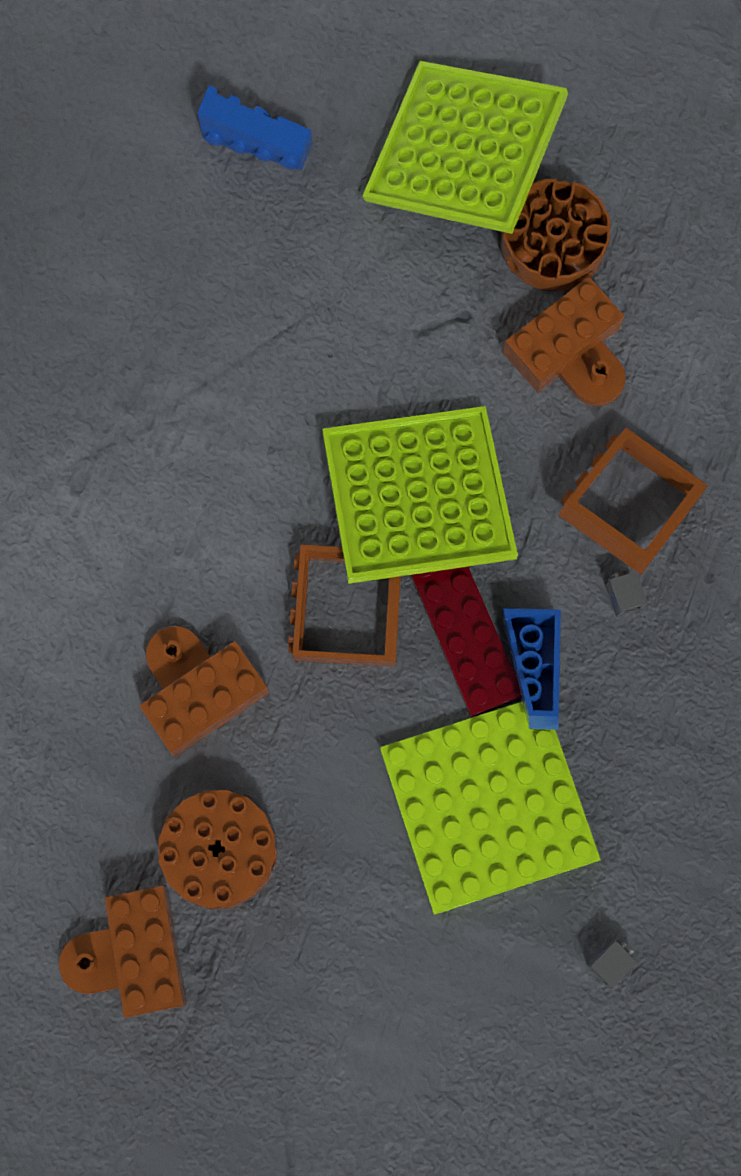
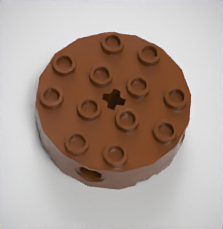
M543 179L532 184L513 233L501 232V253L510 271L525 284L543 291H567L576 287L587 277L591 278L600 269L610 241V217L601 199L586 186L576 182L571 184L566 181H557V179Z
M229 790L202 791L183 800L166 818L158 839L159 864L167 883L184 900L208 909L234 908L254 898L269 882L277 861L276 835L266 814L248 797ZM218 842H221L225 852H220L218 857H215V853L211 849L216 847Z

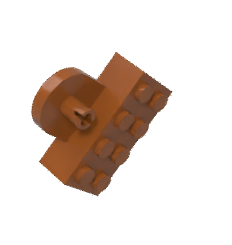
M587 277L508 338L504 344L503 354L537 393L559 377L581 402L590 406H605L620 396L625 385L626 376L620 361L603 342L621 328L625 316L590 277Z
M171 626L158 631L148 643L146 661L163 690L143 702L139 707L174 757L270 693L268 687L236 641L211 657L193 632L184 627Z
M159 886L104 897L109 929L81 934L65 945L59 959V971L65 984L72 990L83 994H93L119 988L124 1018L186 1006L187 1000L168 888Z

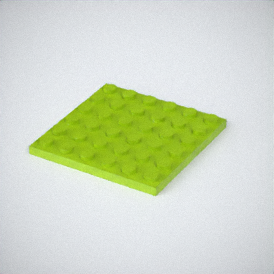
M420 61L363 193L364 200L370 203L512 234L568 97L567 88Z
M486 406L322 429L348 584L517 559V548Z
M523 701L380 747L433 915L601 860L556 730L529 729Z

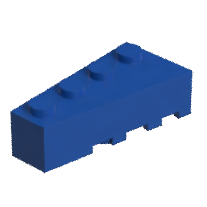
M208 86L198 110V118L204 140L215 146L223 145L230 147L237 153L242 154L245 152L255 155L262 161L271 160L280 163L287 169H303L312 146V131L280 116L275 120L271 118L265 109L258 106L253 109L245 107L239 103L240 98L230 94L229 99L216 94L217 88Z
M503 608L505 630L529 729L559 730L561 610Z

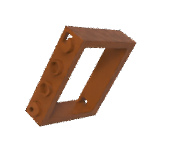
M625 427L619 436L614 433L605 447L608 450L605 454L599 452L590 464L593 467L589 473L584 471L575 483L578 486L573 492L569 489L560 501L564 506L559 516L642 575L708 485ZM620 449L686 495L645 550L578 503Z
M300 545V553H295L294 570H299L298 581L293 580L292 597H297L296 608H291L290 625H295L294 636H289L288 652L293 653L294 661L396 667L401 576L389 578L385 655L303 651L310 560L344 562L342 547Z

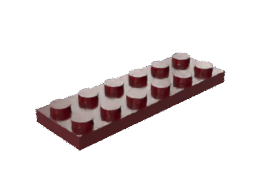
M469 567L410 575L470 717L472 718L521 698L517 677Z

